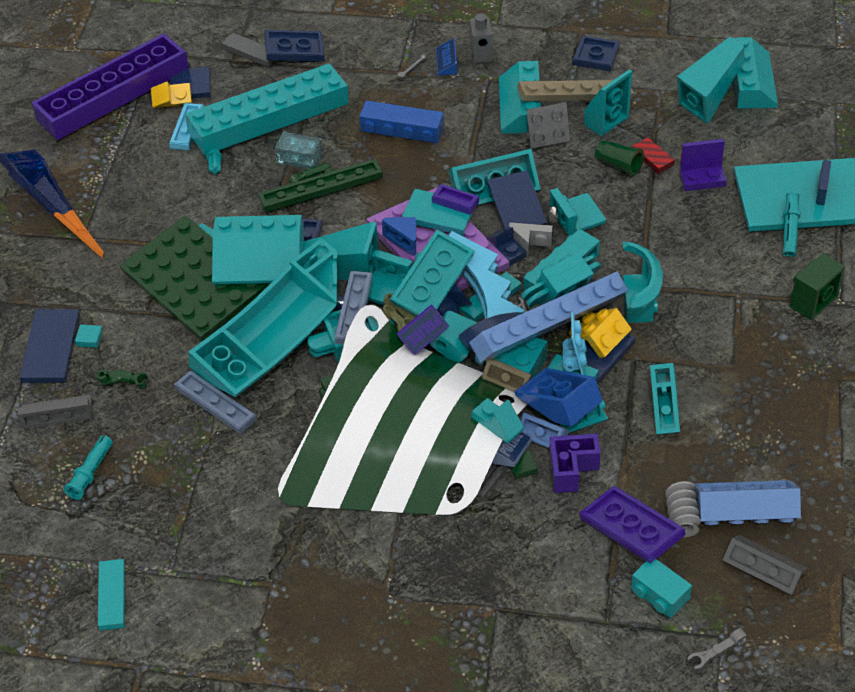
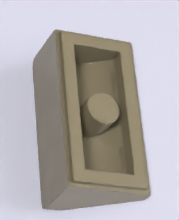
M490 358L487 360L482 379L514 392L531 379V374Z

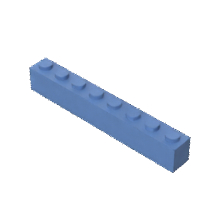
M617 271L482 331L469 343L479 361L483 362L571 322V312H574L575 319L616 301L629 290Z

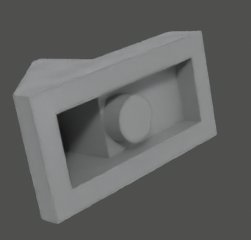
M509 223V228L513 227V239L526 250L527 257L529 256L530 245L552 246L553 226Z

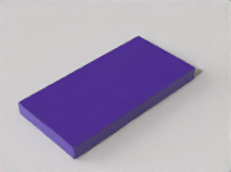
M616 486L611 487L579 512L580 519L650 564L686 535L685 528Z

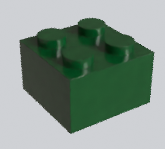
M824 253L816 259L813 258L803 271H798L793 278L794 287L790 294V308L812 321L839 296L845 266Z

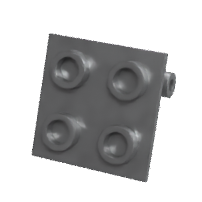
M566 102L526 110L529 129L526 135L527 139L530 140L531 149L570 141Z

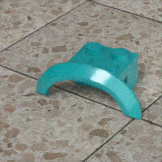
M622 241L623 251L633 252L643 258L642 274L623 275V282L629 290L623 295L626 322H653L654 313L658 312V302L655 298H659L663 282V272L660 263L649 249L640 244Z

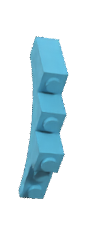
M451 231L450 237L475 251L461 275L474 289L481 303L484 319L504 313H524V309L508 301L512 293L509 291L511 281L495 274L499 266L496 263L498 254ZM477 355L475 356L474 362L483 366L485 361L480 362Z

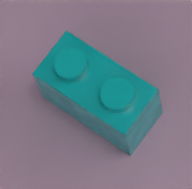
M655 559L651 564L646 561L632 575L631 589L639 598H644L650 602L659 613H664L672 618L690 599L692 585Z

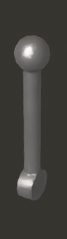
M421 54L420 58L404 72L398 73V79L404 80L406 74L419 63L427 60V56Z

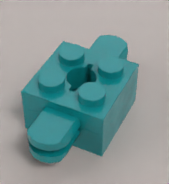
M579 252L572 256L568 254L561 258L559 263L545 266L541 270V275L536 280V284L526 289L521 297L525 301L528 300L526 304L529 308L538 303L543 305L588 285L593 274L601 268V265L598 261L595 262L596 258L593 254L585 259L582 258Z
M341 310L330 313L323 320L324 332L308 338L309 353L313 357L317 358L333 353L339 364L344 344H335L334 338ZM368 316L365 319L367 329L370 331L378 330L379 325L374 317ZM388 319L394 325V320Z

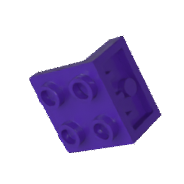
M723 139L682 144L679 175L684 191L726 186L727 180L722 168L725 144Z

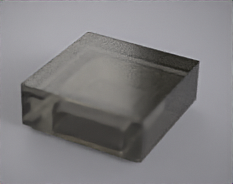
M549 207L548 225L553 226L552 237H557V207Z

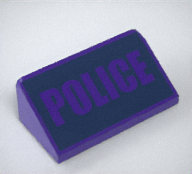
M431 304L401 329L397 335L415 355L446 330L449 324Z

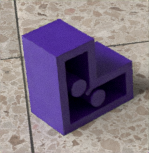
M598 433L549 437V458L554 493L577 492L579 471L600 469L601 452Z

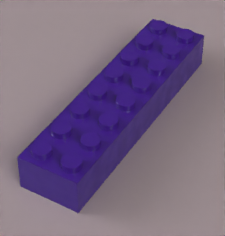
M163 33L31 102L36 120L56 140H59L147 93L152 87L171 80V77L188 69L186 52Z

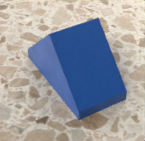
M389 217L382 219V235L412 256L416 255V217Z

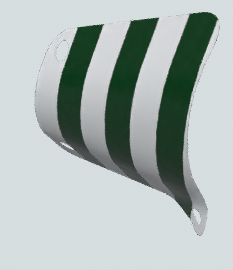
M374 305L364 306L356 314L347 332L335 374L300 446L280 480L278 487L279 498L285 504L301 507L433 515L457 513L471 504L478 494L502 442L501 438L471 417L472 411L487 398L500 406L504 403L499 400L498 397L500 395H508L515 400L511 404L517 415L527 403L518 398L513 391L482 379L483 373L424 348L414 355L397 335L398 329L387 319L381 309ZM368 316H373L377 320L378 330L370 331L367 329L365 319ZM454 483H460L464 488V495L458 503H450L446 496L448 488Z

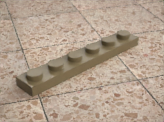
M613 80L519 81L517 89L523 101L592 100L601 88ZM631 88V98H630V99H632V97H633V95H634V92H633L632 88Z

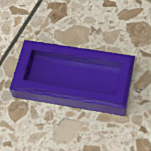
M440 184L432 196V202L471 215L479 203V196Z

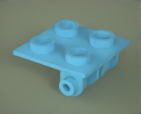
M571 312L572 338H567L562 344L563 368L568 372L580 369L581 374L584 375L583 366L587 365L585 339H581L582 328L580 320H575L574 312Z

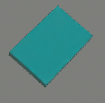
M419 189L414 190L402 217H416V225L449 233L453 231L459 235H464L473 212L469 215L433 203V192Z

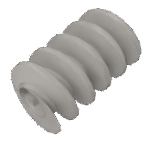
M687 481L674 483L665 491L669 519L685 528L686 535L684 537L694 536L699 533L698 526L701 523L698 502L696 500V486L694 483Z

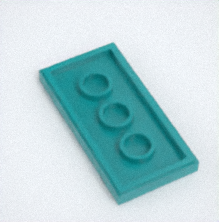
M437 229L390 298V302L415 317L431 304L438 310L475 251Z

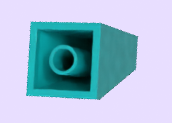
M729 37L677 76L679 104L706 124L711 121L745 60L743 44Z
M370 222L304 241L303 251L321 238L337 250V279L348 281L350 271L373 274L374 264L371 255L375 250H379L377 222Z

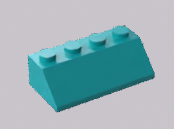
M752 37L733 38L743 44L745 59L733 80L737 109L778 108L769 52Z
M518 61L499 77L501 134L529 132L526 110L541 107V101H523L517 85L519 81H539L538 61Z
M532 149L447 169L451 187L479 196V203L477 205L493 201L487 185V180L527 170L535 191L541 189Z

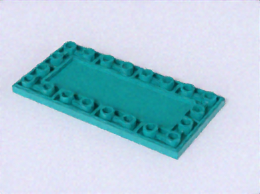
M855 158L829 160L831 161V168L824 205L816 203L820 172L824 160L734 166L733 172L748 232L784 229L785 218L783 217V211L786 207V193L798 192L800 194L799 211L801 216L798 219V228L855 224Z

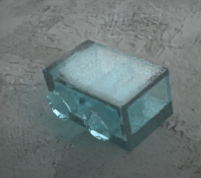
M283 131L275 146L277 163L308 169L317 166L323 155L322 139Z

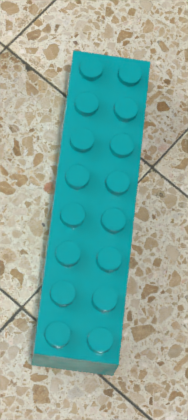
M329 63L185 113L187 131L203 155H206L212 149L221 150L349 104L348 85Z

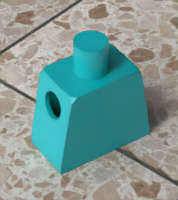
M447 311L442 317L449 324V327L431 341L430 345L444 357L461 363L467 357L469 350L459 340V335L477 322L452 311Z

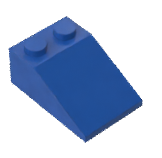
M550 368L543 369L514 391L518 398L553 422L567 426L577 424L583 416L592 412L603 401L595 377Z

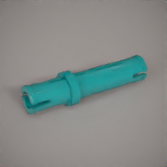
M798 192L786 193V207L783 211L785 226L782 254L787 257L797 255L798 219L801 216L799 211L800 194Z

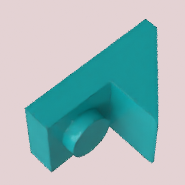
M487 398L472 411L471 417L508 444L524 430V426L508 399L498 406Z

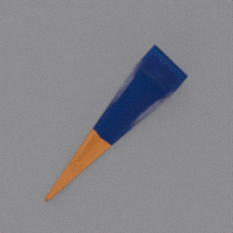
M36 150L0 153V163L9 171L8 175L103 258L104 251L72 209L46 160Z

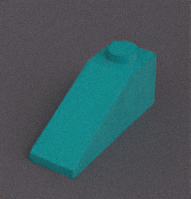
M674 363L650 365L656 435L680 433L678 390Z

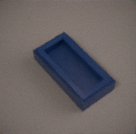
M829 160L822 162L816 198L818 205L825 204L831 161Z

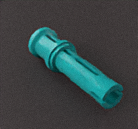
M103 435L99 437L81 467L74 470L71 481L65 484L63 490L70 498L75 500L82 499L87 485L92 484L94 472L113 445V441L109 437H103Z

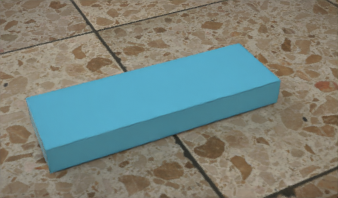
M184 103L169 143L170 149L190 150L193 139L187 131L185 113L202 108L204 105Z

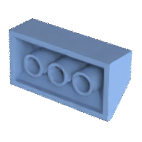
M791 480L694 483L696 486L698 510L700 512L699 518L706 525H717L719 521L728 520L730 524H742L744 520H754L755 523H768L769 519H778L779 522H793L794 518H801L800 488Z

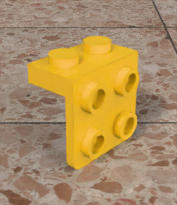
M605 308L597 313L590 312L582 318V334L580 335L581 339L589 342L599 358H603L630 332L631 327L617 308L609 310ZM572 329L568 332L569 336L567 338H572Z

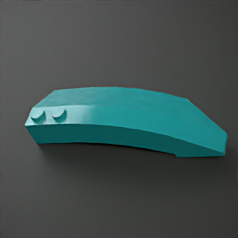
M321 238L292 259L280 275L250 304L224 326L189 351V367L205 381L234 397H237L297 348L336 307L337 250Z

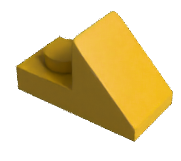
M164 82L151 88L153 108L184 105V103L192 104L190 83L169 85L168 82Z

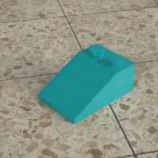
M630 69L601 88L584 110V125L601 137L629 118L632 71Z

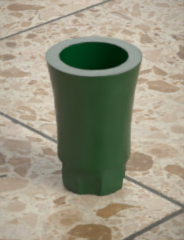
M602 140L595 149V157L605 164L624 171L630 176H635L643 164L644 150Z

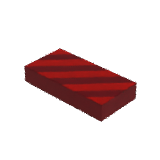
M648 137L632 146L633 148L644 150L643 161L658 174L672 167L675 163V159Z

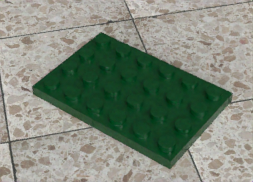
M186 215L119 265L121 271L201 341L208 338L241 312L268 287V283L213 284V237Z

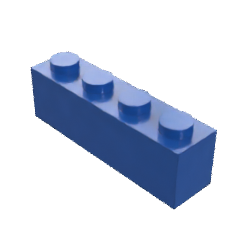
M366 100L359 116L362 132L432 143L439 142L444 129V112Z

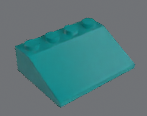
M302 216L215 217L212 283H272L290 264V261L303 252L305 230Z

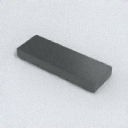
M232 33L222 42V49L269 67L275 61L266 60L265 45L238 34Z

